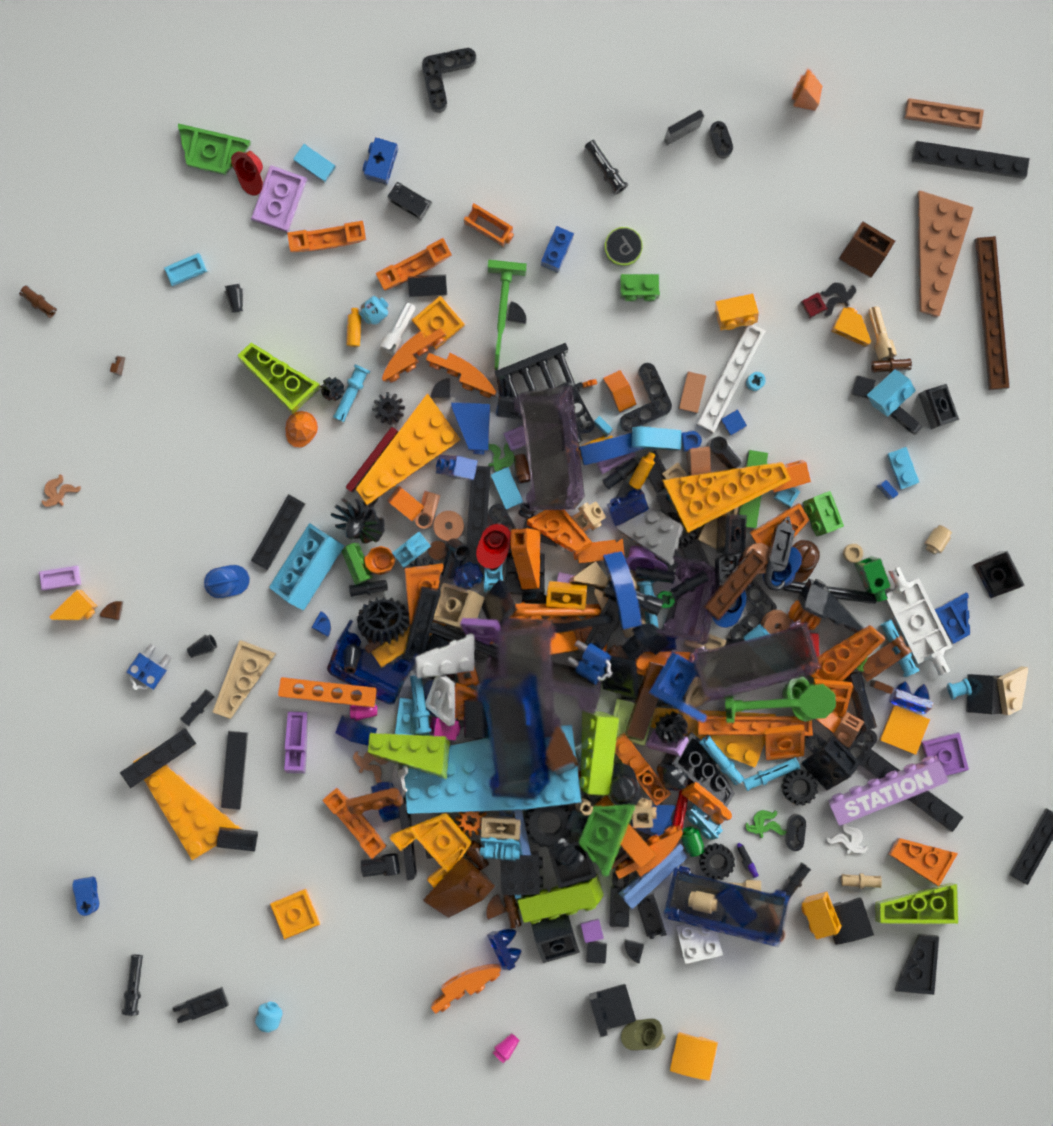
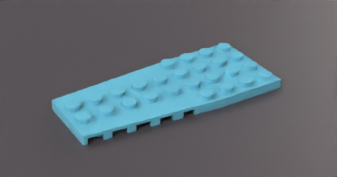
M561 726L576 757L573 726ZM556 727L512 732L498 737H489L451 745L449 747L447 780L408 768V774L404 778L405 788L408 790L405 792L407 813L430 814L527 810L582 803L578 767H574L559 775L549 770L545 761L548 758L546 752Z

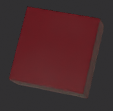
M819 292L801 301L809 319L827 310Z

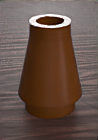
M518 454L514 456L515 479H517V483L521 484L532 481L533 472L526 459V455Z
M473 840L465 855L482 870L489 865L487 858L480 855L481 843Z

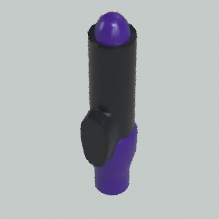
M738 843L737 850L743 859L742 864L745 870L749 871L753 878L758 877L756 867L744 845Z

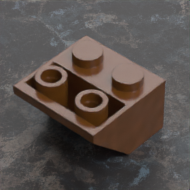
M862 221L838 259L872 278L896 241Z

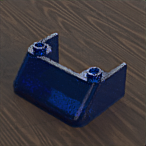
M349 620L335 644L327 666L328 673L349 685L376 688V699L389 705L395 704L414 668L415 657L419 655L415 654L411 662L405 659H398L394 664L389 662L381 668L373 654L360 647L361 640L359 636L350 632L353 621ZM349 644L359 646L362 652L356 672L353 674H348L344 671L343 649Z

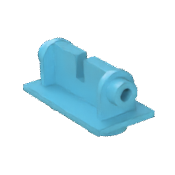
M693 804L691 806L692 809L685 813L688 821L696 825L706 839L711 841L719 838L718 835L723 831L721 829L722 826L713 822L711 817L706 820L705 818L708 815Z

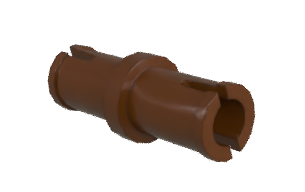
M27 285L22 287L19 295L29 301L34 309H39L48 318H52L56 314L57 308L48 303L44 296L38 295Z
M889 358L888 360L871 362L873 364L871 365L872 373H891L894 370L909 371L912 369L909 367L912 366L911 358L897 360Z
M503 895L505 902L504 910L507 912L510 928H516V925L520 927L522 923L518 912L519 904L516 903L515 895Z

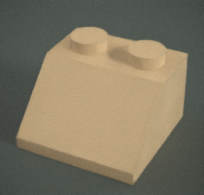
M443 582L433 620L463 631L460 625L462 619H477L485 597L472 590Z

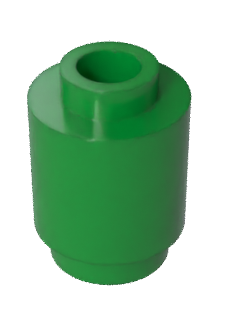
M693 826L684 828L681 839L686 852L691 857L701 855L704 852V843L698 828Z

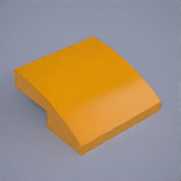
M679 1032L670 1071L709 1081L718 1042L701 1036L697 1038Z

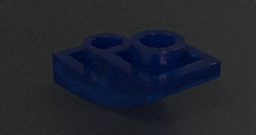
M732 885L716 895L724 909L742 928L758 918L757 912L744 901V896Z

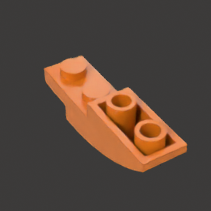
M439 328L427 337L420 331L411 337L392 357L383 373L382 380L392 383L400 378L399 374L404 371L408 373L416 368L415 365L419 363L416 355L422 356L429 351L428 348L433 344L438 346L445 341L444 338L448 336L445 330Z
M450 352L447 360L428 353L426 361L430 363L429 367L440 370V368L448 370L447 374L454 377L460 375L459 383L463 384L462 388L466 390H478L480 395L486 398L496 397V390L489 380L469 362Z
M622 733L616 738L615 753L624 764L633 769L638 783L657 806L671 795L670 791L664 788L660 778L626 734Z
M680 825L677 827L671 826L665 830V833L659 836L658 834L653 835L648 839L646 843L657 856L643 868L633 858L625 859L615 867L618 878L620 879L636 870L641 877L659 865L672 852L683 834Z
M500 964L477 966L452 977L442 984L441 990L443 994L432 1002L431 1009L435 1014L439 1011L444 1012L449 1008L452 1000H458L466 993L465 990L470 995L480 993L485 988L484 984L489 980L493 982L500 976Z

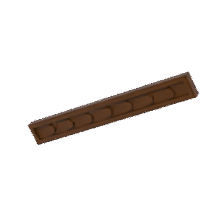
M996 236L979 237L975 239L988 389H1008L1010 386Z

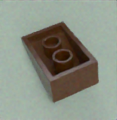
M462 857L423 901L449 918L483 901L495 885L486 873Z

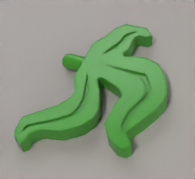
M489 443V450L494 453L493 463H489L488 466H494L496 472L502 470L503 467L512 466L514 462V454L510 450L508 443L503 447L505 457L500 460V447Z
M759 810L753 817L755 825H748L747 822L745 824L747 831L755 834L759 833L760 838H763V832H767L769 829L775 830L780 835H785L787 832L781 830L780 825L775 821H770L764 825L765 819L776 817V810L774 812Z

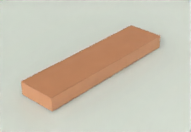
M908 98L904 119L980 130L984 110Z

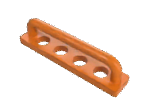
M515 604L517 610L507 620L510 624H565L598 617L601 614V607L599 604H586L585 610L549 607L546 604ZM523 616H531L529 619L523 618ZM541 616H549V618L543 619ZM560 616H568L566 619L560 618ZM578 616H586V617H585L584 619H580Z
M281 677L278 696L374 708L377 689ZM297 684H302L304 688H298L294 686ZM320 686L323 690H315L314 688ZM339 688L343 691V693L333 692V690ZM358 690L362 695L352 694V692Z

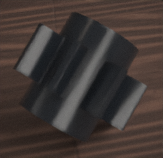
M328 377L323 380L324 384L320 387L321 394L325 399L337 401L342 398L341 394L345 391L341 380L336 377L333 379Z

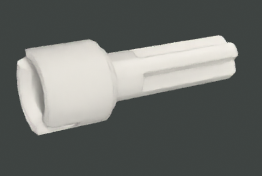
M405 303L391 332L385 334L379 346L380 349L386 348V353L395 355L403 343L401 336L415 311L414 305Z

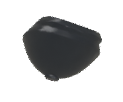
M664 763L657 765L658 776L666 790L679 791L687 788L689 777L683 770Z

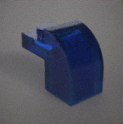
M389 781L379 782L371 786V791L375 793L392 789L394 785ZM394 805L385 806L378 810L383 823L400 818L399 807Z

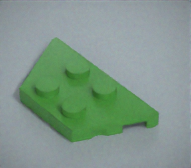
M178 123V130L180 131L181 143L188 167L226 175L233 167L231 164L232 155L235 152H245L251 145V141L248 139Z
M635 805L593 807L579 844L588 852L593 863L595 862L598 865L603 876H608L636 807Z

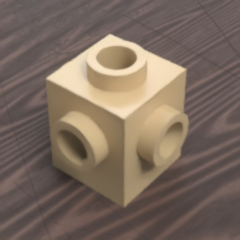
M588 502L578 508L580 512L571 517L583 532L589 528L592 531L602 525L600 521L606 518L597 502L591 505Z
M640 798L637 805H635L636 807L631 817L633 819V828L653 827V819H656V807H652V800Z

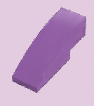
M288 712L284 766L286 773H306L307 712Z

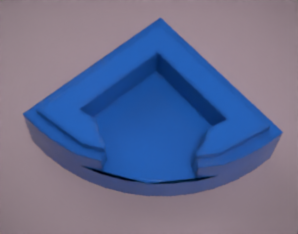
M320 611L311 628L329 637L331 622L328 616L323 611Z

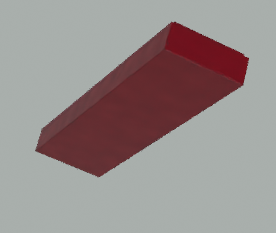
M394 427L388 430L347 484L346 488L349 491L355 492L358 485L397 435L398 430Z

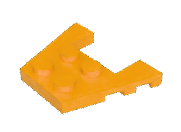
M447 813L393 833L389 837L400 851L417 839L441 865L439 869L427 878V881L433 888L464 856L471 845L470 839Z

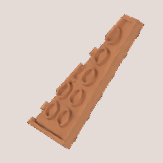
M919 190L917 192L919 199L920 312L939 317L974 207Z

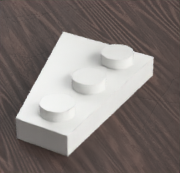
M472 633L468 634L462 640H454L448 646L441 649L435 648L415 657L417 678L474 671V635Z

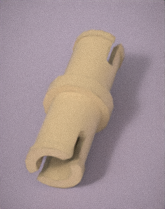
M581 798L582 803L573 804L576 810L584 815L590 814L593 810L590 802L585 798Z
M859 873V875L842 874L841 886L859 887V889H864V887L881 888L882 878L881 876L864 875V873Z

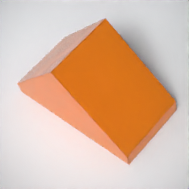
M621 370L603 378L619 413L637 405L631 386Z
M400 486L387 499L391 505L411 521L424 508L421 503Z

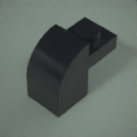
M646 623L632 629L631 631L634 635L621 647L628 658L635 661L647 649L657 655L670 642L658 627Z

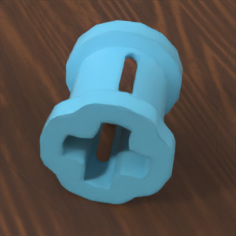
M753 372L748 376L746 381L747 388L752 391L761 389L766 382L764 374ZM754 378L755 380L759 379L760 382L758 384H752Z
M967 678L962 679L958 683H947V691L952 700L956 699L957 696L972 694Z

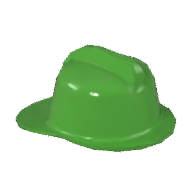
M794 676L790 679L789 683L785 684L782 692L783 699L799 698V695L809 686V682L802 676ZM791 707L798 719L805 722L812 720L800 710V707Z

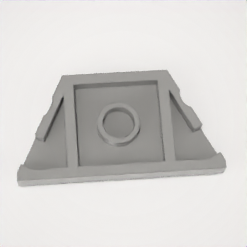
M653 507L617 527V530L672 566L674 563V551L678 548V540L682 534L683 527Z

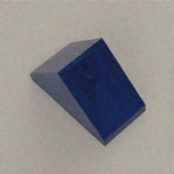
M342 715L335 733L350 742L368 746L370 733H376L378 728Z

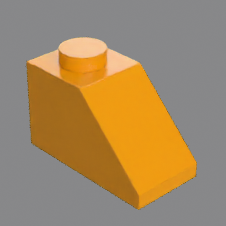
M851 307L842 308L831 332L864 347L868 346L871 339L862 316Z
M76 590L49 618L51 620H84L85 618L88 620L95 614L94 610L98 606L83 590Z

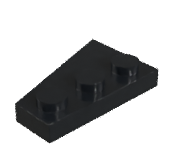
M917 935L894 989L896 992L935 995L939 936Z

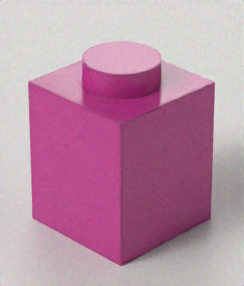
M432 717L430 725L432 732H429V736H444L449 740L456 741V736H459L460 733L459 721L455 720L454 725L448 726L440 718Z

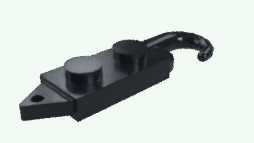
M789 516L774 527L767 556L768 562L764 574V582L768 589L772 591H779L785 585V581H782L780 585L775 586L771 579L773 572L783 571L788 564L795 534Z

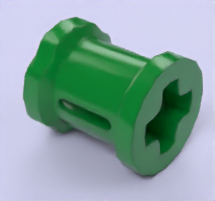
M669 591L659 592L657 598L663 599L662 595L670 597L668 599L669 603H663L662 607H671L675 602L672 593Z

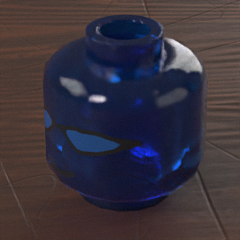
M467 562L455 569L456 576L453 577L457 587L461 586L464 590H469L481 584L483 574L477 563Z

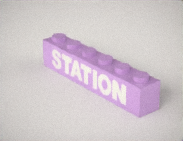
M928 756L918 764L906 765L901 771H891L885 775L886 777L871 779L864 786H854L849 792L833 795L832 799H829V804L839 826L949 782L938 757Z

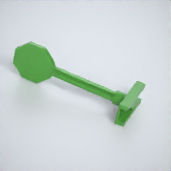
M488 260V273L501 274L500 281L502 282L497 322L498 337L495 370H499L509 283L512 282V275L526 276L527 263Z
M824 684L809 685L799 695V698L743 701L734 700L732 690L725 691L727 723L735 722V712H743V710L800 707V710L811 719L826 718L836 708L835 693Z

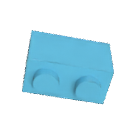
M894 370L867 396L872 406L888 417L916 390L908 377Z

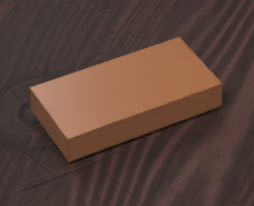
M687 372L679 405L680 410L698 413L706 375Z

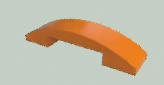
M363 221L344 223L343 226L325 229L300 230L287 233L290 252L325 250L366 240Z
M444 238L426 246V249L398 264H392L377 272L376 275L384 291L407 282L409 276H419L451 257L452 254Z
M335 788L322 801L334 815L339 817L360 842L359 845L373 859L387 845L363 814L351 815L346 807V800L349 798L339 788Z
M606 795L593 807L615 806V804ZM628 824L621 846L643 868L657 855L634 828Z

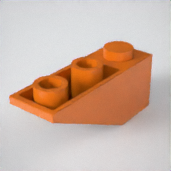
M807 69L805 74L800 76L796 88L794 87L791 99L794 100V107L816 111L819 106L823 86L810 69Z
M528 528L512 529L511 551L521 588L539 589L540 531Z

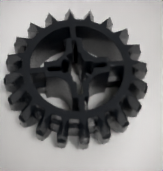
M385 596L381 600L376 597L374 602L369 600L368 605L363 604L362 609L358 612V630L362 637H366L367 642L372 640L374 645L377 642H380L381 645L384 642H388L390 645L391 640L397 642L398 637H403L404 632L408 630V612L404 604L400 605L399 600L394 601L392 597L389 600H386Z

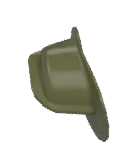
M655 1018L636 1020L624 1027L621 1034L622 1044L625 1048L632 1051L654 1050L665 1040L662 1025Z

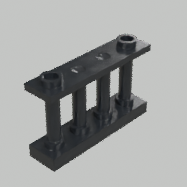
M566 342L494 371L496 378L502 375L507 376L510 396L513 398H519L513 384L512 375L519 372L525 380L532 400H534L539 395L530 375V368L536 365L538 368L540 367L550 391L556 388L547 364L548 360L555 358V360H558L566 382L572 383L578 393L580 388L583 387L582 382L575 384L566 362L565 353H568L569 350ZM566 388L565 394L569 393V395H571V390H569V388ZM555 397L547 398L546 402L555 399Z

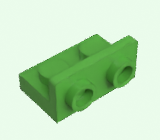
M659 274L620 275V298H625V301L632 302L636 301V298H644V301L651 302L655 301V298H659Z
M831 491L803 501L805 512L808 515L816 537L844 527Z
M359 542L349 544L346 548L342 549L341 552L354 584H359L373 578L372 573L365 567V556Z

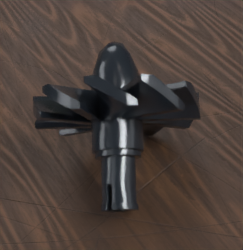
M342 498L341 501L346 504L348 509L335 504L334 508L343 515L331 513V517L347 522L335 524L337 529L345 530L346 538L350 540L360 538L362 544L372 541L376 543L380 540L386 529H384V518H378L374 508L378 498L369 505H366L364 501L362 503L359 499H355L356 508L345 498Z

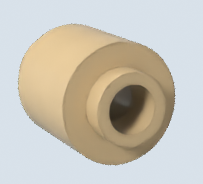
M938 525L937 528L933 529L925 542L926 550L935 555L937 553L941 554L950 541L952 532L946 527Z
M701 891L690 893L688 907L708 914H712L713 911L717 910L718 899H715L714 894Z

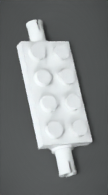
M900 566L888 571L896 587L894 590L886 593L888 596L886 602L908 647L912 650L911 654L916 664L930 660L933 662L939 676L944 675L945 672L948 673L950 669L943 655L946 650L952 648V645L920 579L916 578L906 582Z

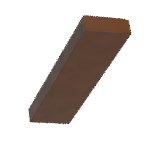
M751 549L703 608L716 620H719L768 561L755 549Z
M649 661L625 731L627 736L645 739L658 701V697L649 692L664 665Z

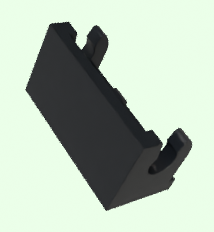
M398 181L387 196L389 202L421 221L432 204V201L417 194Z
M654 894L646 896L637 904L647 937L654 939L656 935L661 937L667 935Z

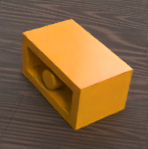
M753 293L715 302V314L720 331L758 323L759 311Z
M549 581L546 606L585 610L588 584Z
M828 892L808 896L804 899L801 909L808 918L810 932L814 934L816 940L838 934L842 926Z

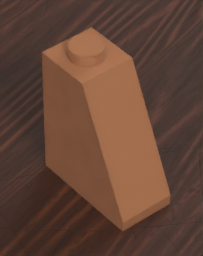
M710 447L690 448L686 451L688 476L711 473Z

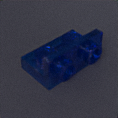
M632 490L627 493V496L623 498L620 496L610 500V503L606 504L614 526L625 523L649 510L645 493L642 490Z

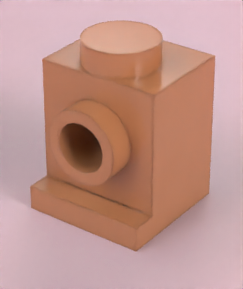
M847 712L834 736L843 745L850 748L864 721Z

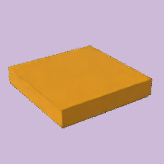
M441 296L411 320L426 337L439 328L445 330L448 335L444 338L445 341L438 346L432 345L436 350L465 326L463 321Z
M893 704L879 740L916 755L930 719Z
M306 888L270 903L284 940L321 924Z

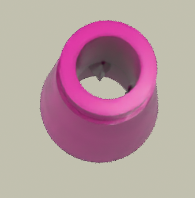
M350 705V719L357 721L377 716V705L374 708Z
M511 1033L494 1047L495 1050L492 1053L502 1063L506 1060L509 1061L520 1040Z

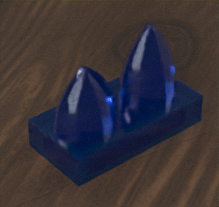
M904 681L896 687L889 698L890 703L923 714L930 711L933 706V701H930L929 691L925 684L918 687L914 695H912L908 683Z
M503 929L498 932L492 931L487 934L502 969L508 971L516 967L515 963L520 958L522 952L519 948L506 947L516 935L517 931L513 929Z

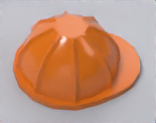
M295 412L286 421V438L294 447L306 446L317 434V420L308 412Z

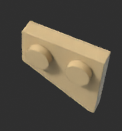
M1021 666L997 678L1003 715L1009 716L1022 708L1028 667Z

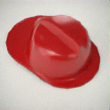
M252 151L246 153L235 152L231 157V164L242 189L251 196L260 194L263 188L260 175L263 170L262 161Z
M501 524L490 525L484 530L476 551L477 560L482 566L493 569L503 564L511 546V531Z

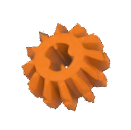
M795 601L788 612L789 618L793 622L808 630H815L816 626L821 622V618L802 609L799 601Z
M480 811L458 812L461 816L455 817V820L460 822L457 826L459 828L464 827L462 829L463 833L468 830L469 837L472 836V831L478 836L480 834L479 829L482 828V817L487 815L486 811L479 813ZM468 816L476 818L474 822L475 824H472V822H467L469 818Z

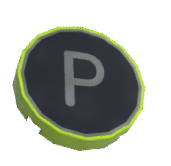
M619 227L613 230L605 241V253L608 259L617 265L628 266L635 263L643 250V242L640 235L628 227Z

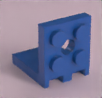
M672 652L649 693L703 723L707 715L682 702L700 667Z

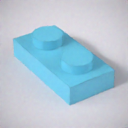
M907 447L887 454L899 489L920 483Z

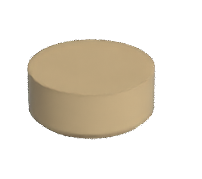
M849 544L843 550V557L850 563L859 562L863 557V549L858 544Z

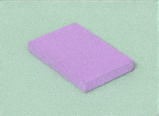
M270 165L251 219L288 233L307 178Z

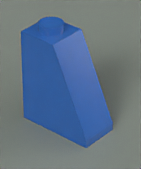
M451 402V407L469 451H473L474 455H484V452L489 451L490 404Z

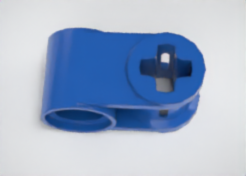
M91 876L75 879L73 881V892L77 911L82 916H88L96 912L100 906L96 878Z

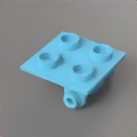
M493 837L481 838L483 848L480 849V855L484 856V858L504 859L505 856L506 860L519 859L520 855H523L519 841L513 839L498 840Z

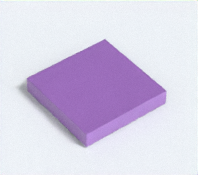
M959 732L921 741L925 758L937 756L946 776L969 770Z

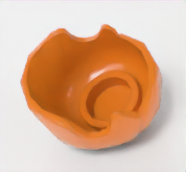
M378 546L371 548L367 556L364 557L365 567L371 573L385 575L392 570L395 564V556L387 547Z

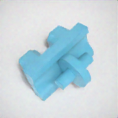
M419 531L393 551L392 554L405 568L428 550L431 545Z

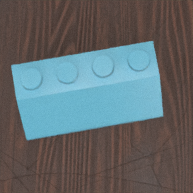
M309 523L269 588L288 603L304 611L345 545Z

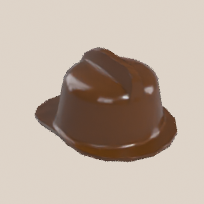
M800 540L792 546L800 552L802 557L801 565L795 573L793 581H806L819 561V549L809 540Z

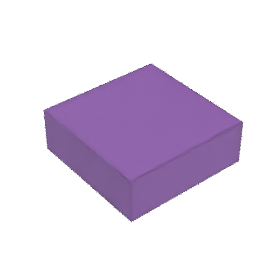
M599 919L580 923L585 943L604 939Z

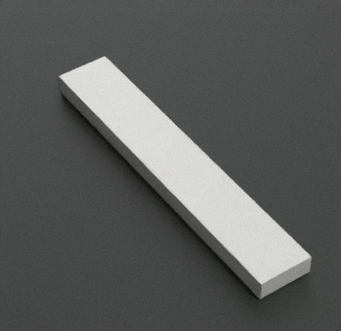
M755 325L746 326L696 424L697 426L711 433L715 432L765 330Z

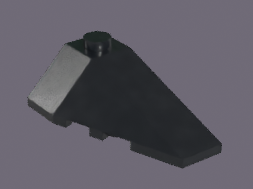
M810 578L808 579L797 597L802 609L824 620L827 617L838 626L843 623L845 628L855 633L865 628L828 590L824 582L819 579H815V581Z
M689 732L685 735L688 738V742L681 756L666 753L661 763L683 770L689 777L688 785L695 782L699 783L727 807L735 794L725 776L719 772L716 767L717 763L700 745L701 740L695 734Z

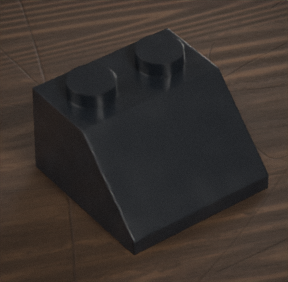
M579 841L570 843L583 856V861L574 871H569L548 850L559 888L596 877L592 860L588 852L579 844Z
M560 914L558 918L546 919L531 924L535 943L543 963L580 953L569 915Z

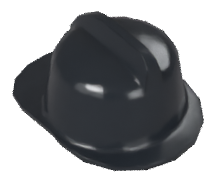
M623 763L613 765L610 796L617 806L637 805L641 797V789L635 772L630 766Z

